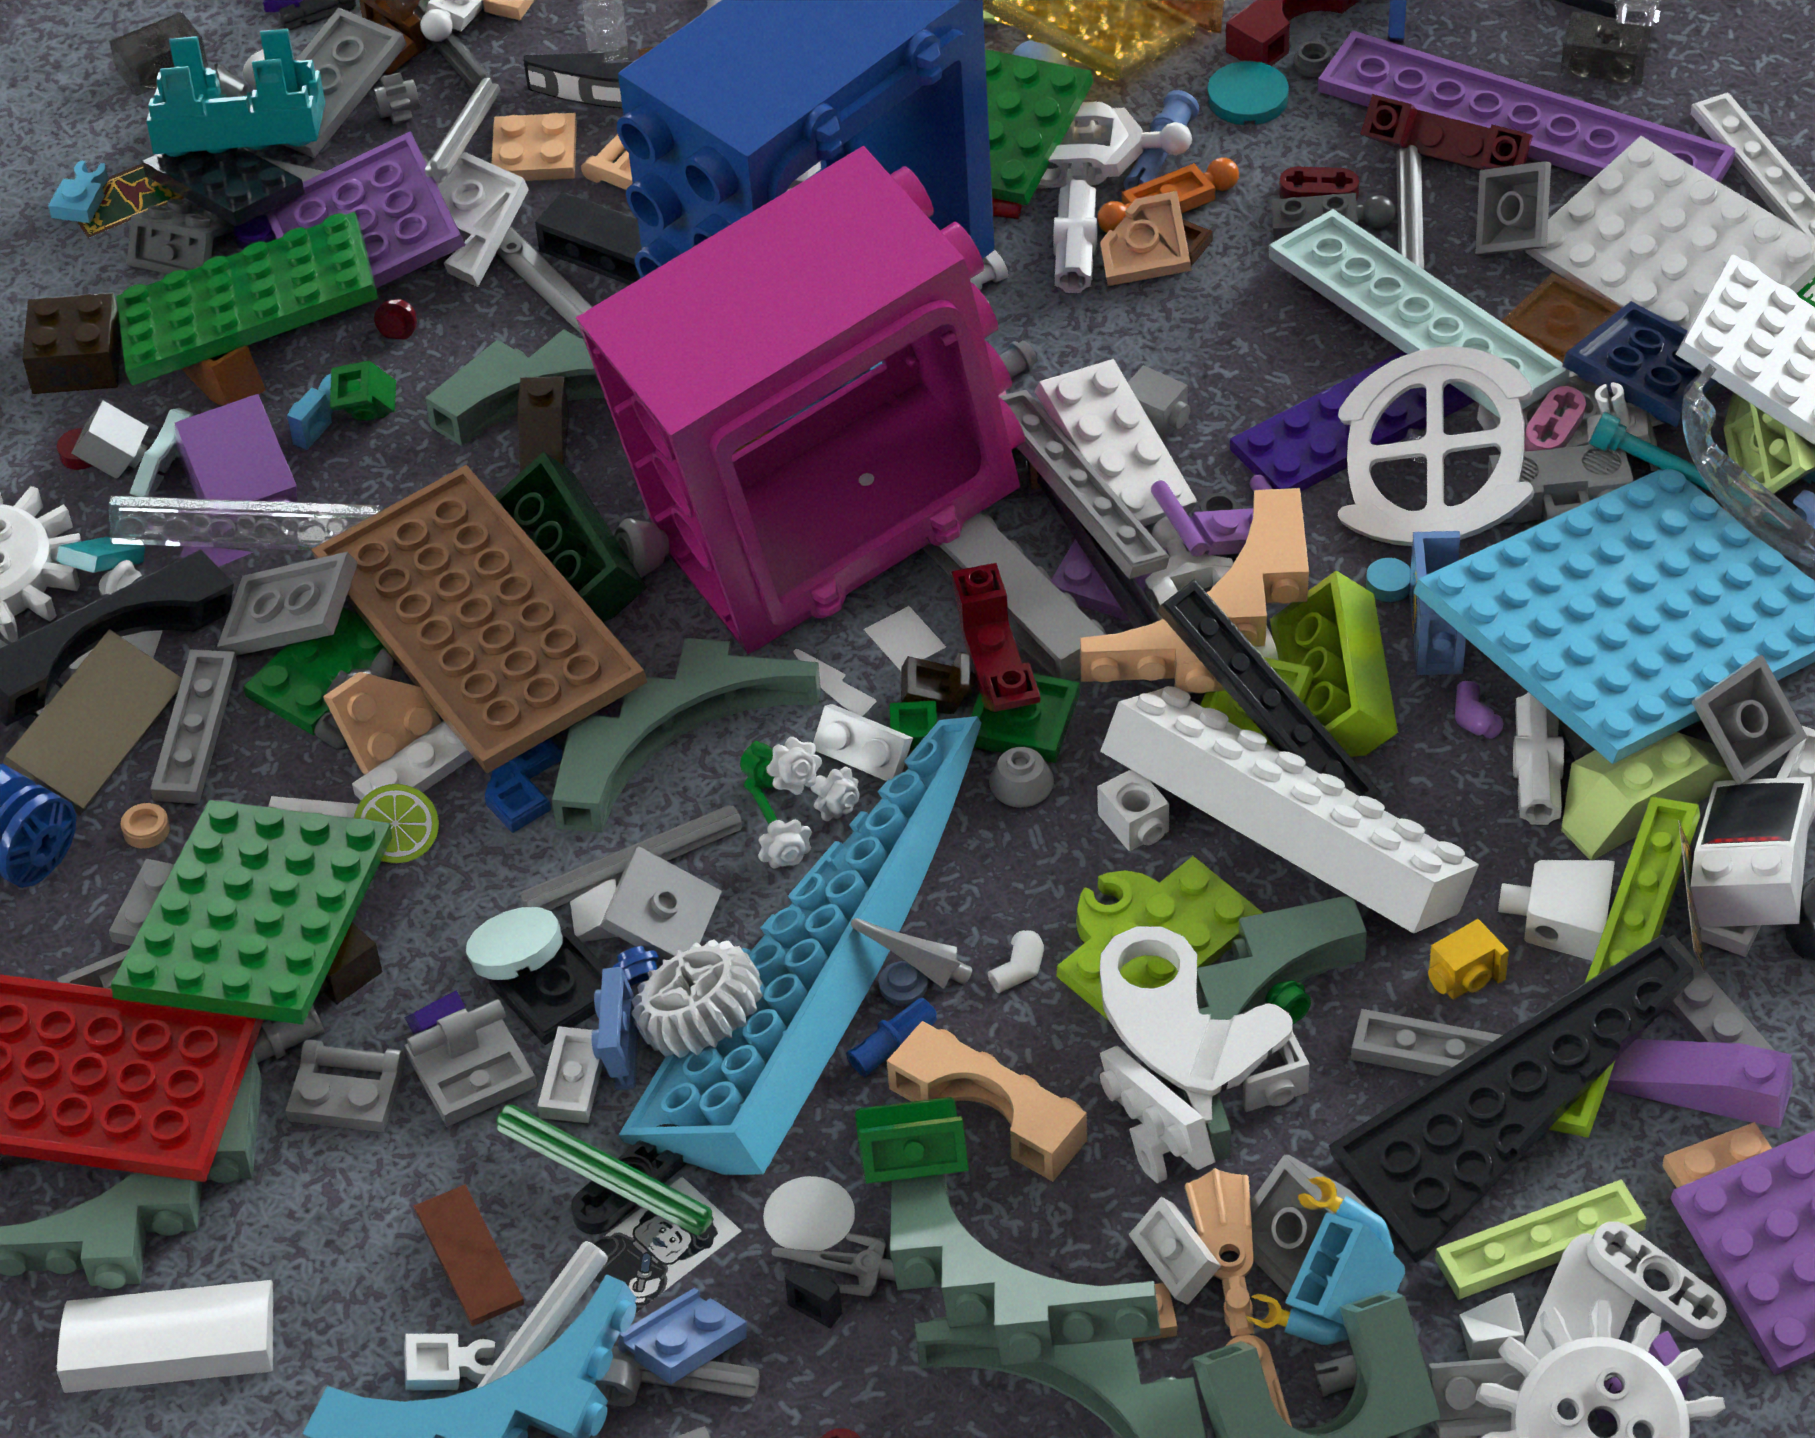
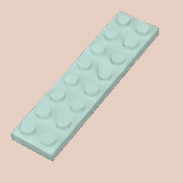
M1334 209L1269 245V259L1407 354L1435 347H1466L1491 353L1507 361L1525 376L1533 391L1529 399L1520 401L1522 410L1545 397L1552 389L1569 382L1570 370L1562 367V362ZM1463 382L1450 383L1500 418L1495 405L1483 392Z

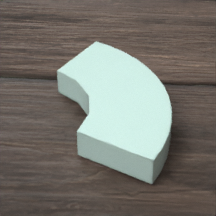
M181 408L170 409L159 435L150 449L144 453L129 494L145 499L157 490L164 479V476L157 474L158 471L166 473L177 456L174 422L192 417L194 413Z

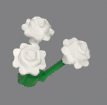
M795 737L787 738L785 746L777 744L773 749L767 744L754 741L744 751L740 761L741 770L748 777L744 782V788L753 795L769 825L767 828L768 834H763L759 838L761 850L758 856L760 861L769 862L770 867L773 869L780 866L799 864L804 854L811 850L809 838L812 831L808 826L801 827V823L797 819L786 824L778 820L762 791L763 788L787 789L793 794L799 795L804 790V786L811 787V791L818 795L814 808L821 812V818L824 821H830L833 817L839 819L843 815L852 812L860 796L857 788L859 781L852 777L851 769L846 766L840 771L832 769L827 778L822 775L816 776V771L821 766L822 759L815 755V744L812 742H800Z

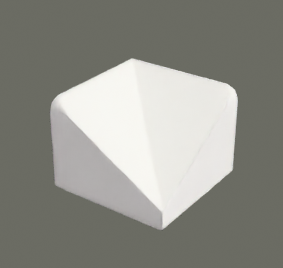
M1513 1293L1501 1295L1459 1315L1470 1361L1503 1358L1498 1349L1509 1336L1524 1344L1525 1334Z

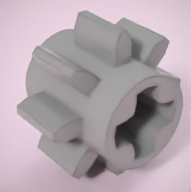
M401 72L383 76L381 78L382 87L373 89L380 118L391 116L393 125L413 119L411 111L420 109L419 96L414 80L403 81Z

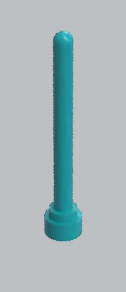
M1605 411L1588 444L1603 451L1607 448L1613 451L1619 448L1663 470L1673 469L1679 471L1692 484L1781 527L1790 526L1794 520L1790 510L1626 432L1627 427L1620 424L1621 419Z

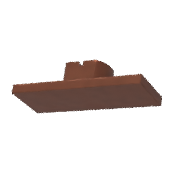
M466 1184L414 1205L415 1213L472 1327L525 1305L524 1299Z

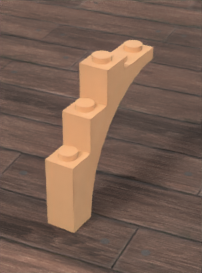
M1300 488L1254 490L1253 520L1246 543L1230 570L1207 592L1253 646H1265L1266 603L1307 602L1309 566ZM1164 619L1117 634L1080 638L1081 682L1153 681L1175 678V687L1185 692L1205 693L1223 691V686Z

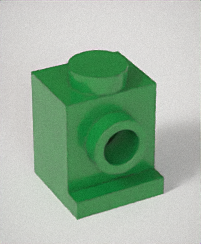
M368 360L332 368L330 408L332 410L344 409L354 419L361 421L384 418L389 413L395 412L396 380Z

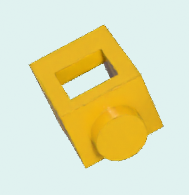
M1476 919L1431 945L1428 969L1429 979L1439 993H1447L1453 1000L1468 991L1471 993L1477 992L1489 982L1490 978H1493L1498 984L1506 980L1509 950L1479 919Z

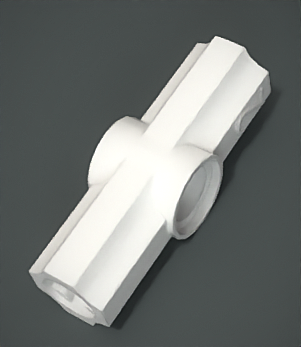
M1070 180L1069 184L1060 188L1058 217L1054 218L1055 286L1063 289L1065 293H1081L1085 288L1091 287L1093 256L1097 255L1096 188L1089 186L1085 180Z
M1527 692L1524 696L1516 698L1515 707L1516 736H1514L1513 777L1518 778L1519 818L1527 820L1530 824L1548 825L1553 820L1561 818L1560 779L1563 777L1564 743L1563 737H1558L1559 718Z

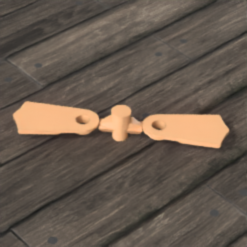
M1214 1168L1201 1178L1186 1183L1185 1191L1198 1236L1221 1265L1213 1276L1222 1280L1225 1297L1224 1320L1227 1326L1230 1327L1231 1337L1237 1336L1231 1339L1226 1346L1242 1341L1256 1347L1274 1407L1281 1418L1292 1427L1269 1347L1259 1337L1247 1335L1255 1333L1253 1324L1246 1318V1315L1253 1317V1305L1245 1280V1276L1251 1271L1254 1262L1248 1175L1231 1174ZM1225 1251H1234L1239 1255V1258L1234 1262H1225L1220 1256Z

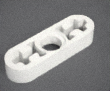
M1616 1221L1606 1222L1599 1226L1589 1241L1587 1256L1595 1269L1685 1336L1692 1339L1708 1338L1717 1331L1726 1317V1304L1716 1290L1626 1224ZM1613 1241L1621 1246L1620 1251L1615 1253L1614 1256L1605 1251L1607 1245H1610ZM1638 1256L1641 1260L1632 1273L1627 1268L1635 1257ZM1649 1269L1662 1272L1669 1280V1289L1662 1292L1651 1289L1644 1281L1643 1272ZM1681 1288L1685 1291V1294L1675 1305L1671 1301ZM1699 1305L1708 1310L1701 1320L1696 1319L1692 1315L1694 1309Z

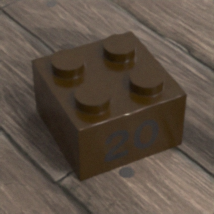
M113 293L28 299L22 360L32 394L118 388L121 331Z

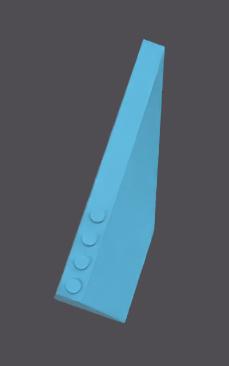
M977 716L939 720L904 760L908 769L896 775L893 779H888L879 789L878 793L882 799L869 814L860 811L849 824L853 833L843 844L842 842L835 841L791 891L788 897L792 904L775 915L772 914L760 927L765 935L751 951L742 948L743 952L749 955L760 974L759 978L763 983L760 987L763 996L756 1002L757 1011L745 1017L746 1026L737 1027L732 1032V1038H723L717 1043L716 1048L710 1045L705 1047L699 1055L690 1051L682 1058L675 1054L666 1056L618 1135L624 1143L634 1145L640 1140L655 1145L658 1154L669 1150L672 1153L683 1155V1162L723 1175L764 1174L787 1132L792 1127L807 1097L814 1089L815 1083L834 1054L838 1043L890 952L889 949L853 929L850 925L853 918H859L889 930L900 931L922 885L954 806L981 726ZM663 1124L678 1125L675 1127H657Z

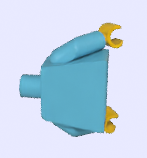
M1314 1177L1308 1179V1181L1320 1188L1322 1192L1321 1200L1317 1201L1313 1196L1302 1193L1298 1195L1299 1202L1309 1210L1326 1207L1333 1211L1335 1215L1326 1212L1285 1301L1287 1305L1292 1307L1291 1311L1281 1309L1279 1302L1272 1297L1256 1294L1252 1298L1266 1302L1269 1306V1313L1262 1320L1247 1315L1246 1318L1250 1323L1261 1328H1271L1278 1324L1285 1327V1333L1320 1345H1329L1349 1340L1339 1307L1386 1290L1397 1293L1405 1274V1266L1393 1254L1394 1246L1386 1222L1382 1217L1347 1195L1344 1200L1338 1197L1336 1186L1331 1179L1327 1177Z

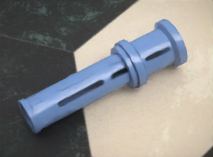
M1172 90L1163 101L1164 109L1162 113L1153 118L1150 130L1151 132L1161 131L1167 124L1173 122L1187 126L1188 122L1194 120L1199 113L1197 100L1185 91ZM1162 148L1143 149V153L1138 157L1131 172L1123 182L1125 189L1128 190L1137 186L1138 183L1143 184L1155 179L1168 153Z

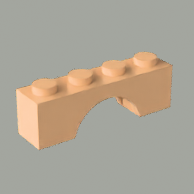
M921 1021L887 1060L889 1089L911 1102L952 1097L955 1102L975 1101L998 1110L1011 1125V1158L1052 1182L1087 1142V1112L1082 1110L1076 1102L1066 1097L1060 1098L1049 1092L1028 1075H1019L1001 1065L989 1053L978 1052L961 1043L951 1032L945 1029L938 1030Z

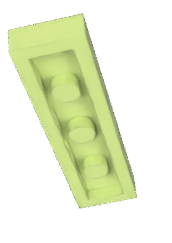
M1621 1179L1436 1248L1435 1261L1456 1297L1460 1300L1560 1262L1565 1249L1573 1239L1585 1233L1594 1235L1599 1226L1606 1222L1616 1221L1624 1223L1637 1233L1644 1231L1646 1217Z

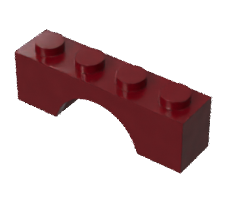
M1256 0L1241 12L1234 14L1226 22V53L1240 61L1263 62L1273 66L1289 54V21L1312 11H1330L1343 14L1360 0Z

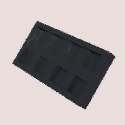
M243 147L229 148L221 153H210L207 150L190 151L181 156L156 154L142 161L145 176L236 227L305 194L301 178Z

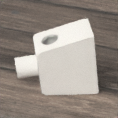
M1539 860L1534 865L1531 887L1502 883L1498 912L1527 916L1524 938L1527 943L1593 961L1607 922L1615 861Z

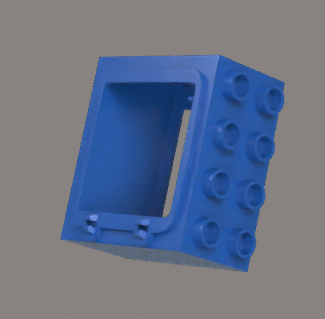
M721 0L618 73L623 116L617 121L616 127L619 139L629 153L633 184L626 190V199L629 208L638 220L642 250L635 255V265L641 278L785 193L795 179L818 162L821 163V169L813 175L862 146L867 148L889 174L903 166L908 167L914 172L924 186L933 205L934 214L929 219L939 230L953 222H957L970 235L982 259L995 250L983 0Z

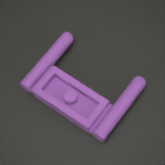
M1255 475L1249 483L1253 492L1254 490L1273 489L1263 475ZM1159 480L1153 483L1151 493L1192 556H1200L1205 552L1208 556L1239 554L1246 543L1253 520V508L1194 512L1193 516L1189 517L1165 481Z

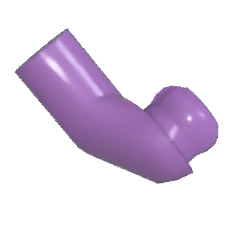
M1472 681L1460 682L1457 685L1456 723L1461 728L1477 736L1483 734L1487 739L1497 737L1503 728L1501 716L1494 714L1492 708L1479 702L1480 687L1477 683Z

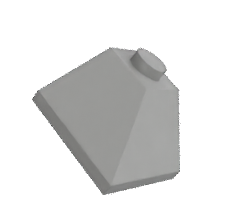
M1543 161L1480 170L1476 255L1547 248L1551 162Z
M1763 655L1756 656L1691 701L1737 785L1743 784L1807 738L1805 731Z
M1283 1155L1250 1201L1254 1262L1289 1295L1326 1212L1334 1215L1335 1213L1326 1207L1309 1210L1302 1206L1298 1199L1299 1194H1309L1317 1201H1320L1322 1197L1320 1188L1309 1182L1308 1179L1327 1176L1290 1155ZM1332 1180L1336 1186L1338 1197L1344 1200L1347 1195L1368 1208L1351 1190Z

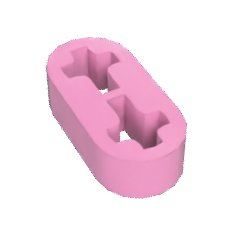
M1559 386L1547 394L1526 427L1524 439L1525 452L1564 448L1567 446L1581 425L1586 408L1585 397L1580 391L1569 386ZM1565 405L1571 407L1566 409L1562 417L1556 415L1557 409H1562ZM1548 430L1553 432L1552 439L1548 438L1545 442L1537 440L1542 439Z

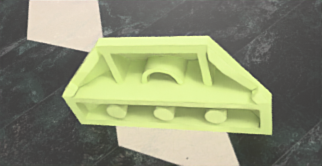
M1733 393L1723 430L1734 484L1756 495H1772L1796 483L1815 470L1814 444L1736 393Z
M1678 732L1614 764H1611L1598 751L1594 750L1571 763L1561 831L1589 860H1595L1638 835L1651 796L1696 804L1711 795L1714 781L1734 779L1719 751L1712 743Z

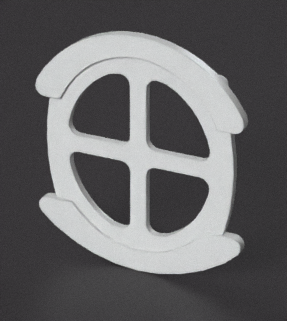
M1451 346L1429 348L1404 355L1370 374L1346 398L1338 413L1340 421L1344 425H1350L1347 464L1350 488L1355 502L1354 505H1346L1340 508L1338 518L1341 523L1354 532L1373 540L1394 545L1412 546L1413 532L1460 531V540L1480 534L1513 517L1535 494L1529 482H1518L1523 463L1525 439L1520 401L1527 400L1532 396L1533 391L1529 381L1513 365L1498 356L1478 349ZM1463 382L1483 392L1499 412L1501 418L1499 426L1492 430L1456 435L1444 434V387L1449 383ZM1426 388V435L1422 439L1384 445L1371 444L1374 428L1388 406L1410 389ZM1493 446L1501 448L1496 468L1485 485L1462 504L1455 506L1445 505L1444 458L1451 452ZM1425 457L1427 459V505L1425 508L1419 511H1408L1386 499L1373 482L1371 476L1372 466L1378 462Z

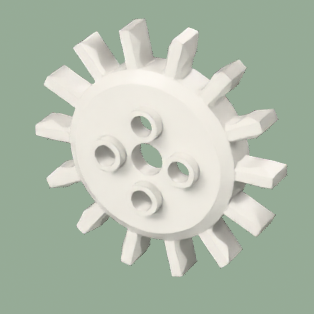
M33 486L29 487L14 506L4 505L0 493V633L10 642L18 640L17 623L14 616L29 608L48 621L56 617L52 599L44 593L47 587L77 591L80 586L76 568L56 564L59 562L57 561L59 545L81 542L80 534L76 533L57 537L73 528L69 511L64 504L37 519L35 518L43 508L38 488Z
M1599 1299L1592 1306L1588 1317L1590 1326V1337L1573 1341L1569 1336L1564 1319L1555 1307L1547 1309L1539 1317L1541 1329L1552 1347V1351L1542 1359L1535 1357L1523 1343L1509 1336L1500 1346L1498 1352L1508 1364L1523 1374L1525 1377L1518 1391L1508 1389L1497 1383H1482L1477 1390L1475 1400L1488 1407L1500 1408L1512 1413L1511 1431L1490 1432L1481 1438H1600L1594 1435L1588 1426L1589 1413L1596 1409L1607 1410L1616 1419V1433L1609 1438H1635L1633 1426L1637 1423L1645 1424L1650 1429L1651 1438H1689V1421L1710 1420L1725 1409L1722 1397L1705 1396L1697 1400L1685 1401L1676 1382L1678 1379L1691 1374L1703 1358L1698 1348L1681 1352L1672 1363L1664 1366L1648 1353L1652 1342L1659 1335L1662 1318L1654 1313L1646 1317L1637 1326L1632 1343L1611 1338L1610 1334L1612 1312L1609 1300ZM1607 1376L1617 1377L1621 1381L1622 1391L1618 1394L1608 1392L1604 1387V1378ZM1560 1402H1569L1575 1407L1576 1416L1574 1419L1566 1420L1559 1415L1557 1407Z

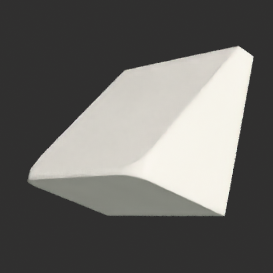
M615 879L605 881L570 901L574 934L582 942L618 937L599 927L616 890Z

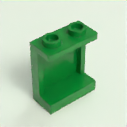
M952 1097L858 1108L855 1111L859 1154L866 1184L969 1171L962 1116L957 1117L956 1103Z

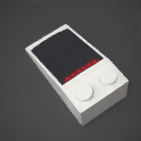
M1811 777L1748 779L1743 784L1738 785L1734 780L1714 781L1694 852L1690 885L1700 927L1799 924L1812 791Z

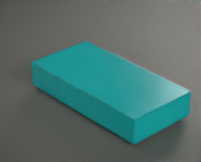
M102 537L59 545L57 561L60 564L96 573L114 569L118 563L125 560L131 561L133 565L140 564V562L144 561L145 547L111 537Z

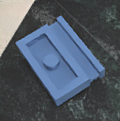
M622 967L606 968L602 971L601 989L596 990L594 994L595 1010L599 1018V1029H594L591 1036L594 1056L596 1059H602L610 1078L615 1077L614 1087L616 1090L635 1089L639 1030L631 1014L634 1009L632 1004L634 994Z
M693 1288L631 1325L626 1332H620L618 1336V1350L622 1353L632 1352L635 1354V1361L671 1385L746 1339L747 1321L711 1298L706 1301L700 1298V1291Z

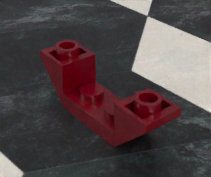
M1375 94L1371 96L1360 133L1364 137L1398 149H1405L1409 145H1414L1417 147V153L1421 156L1476 170L1525 164L1533 138L1532 134L1491 124V128L1421 111L1410 103Z
M997 563L951 571L963 639L967 653L970 655L971 666L975 673L985 709L996 712L1041 703L1030 663L1022 664L1008 621L1007 593Z

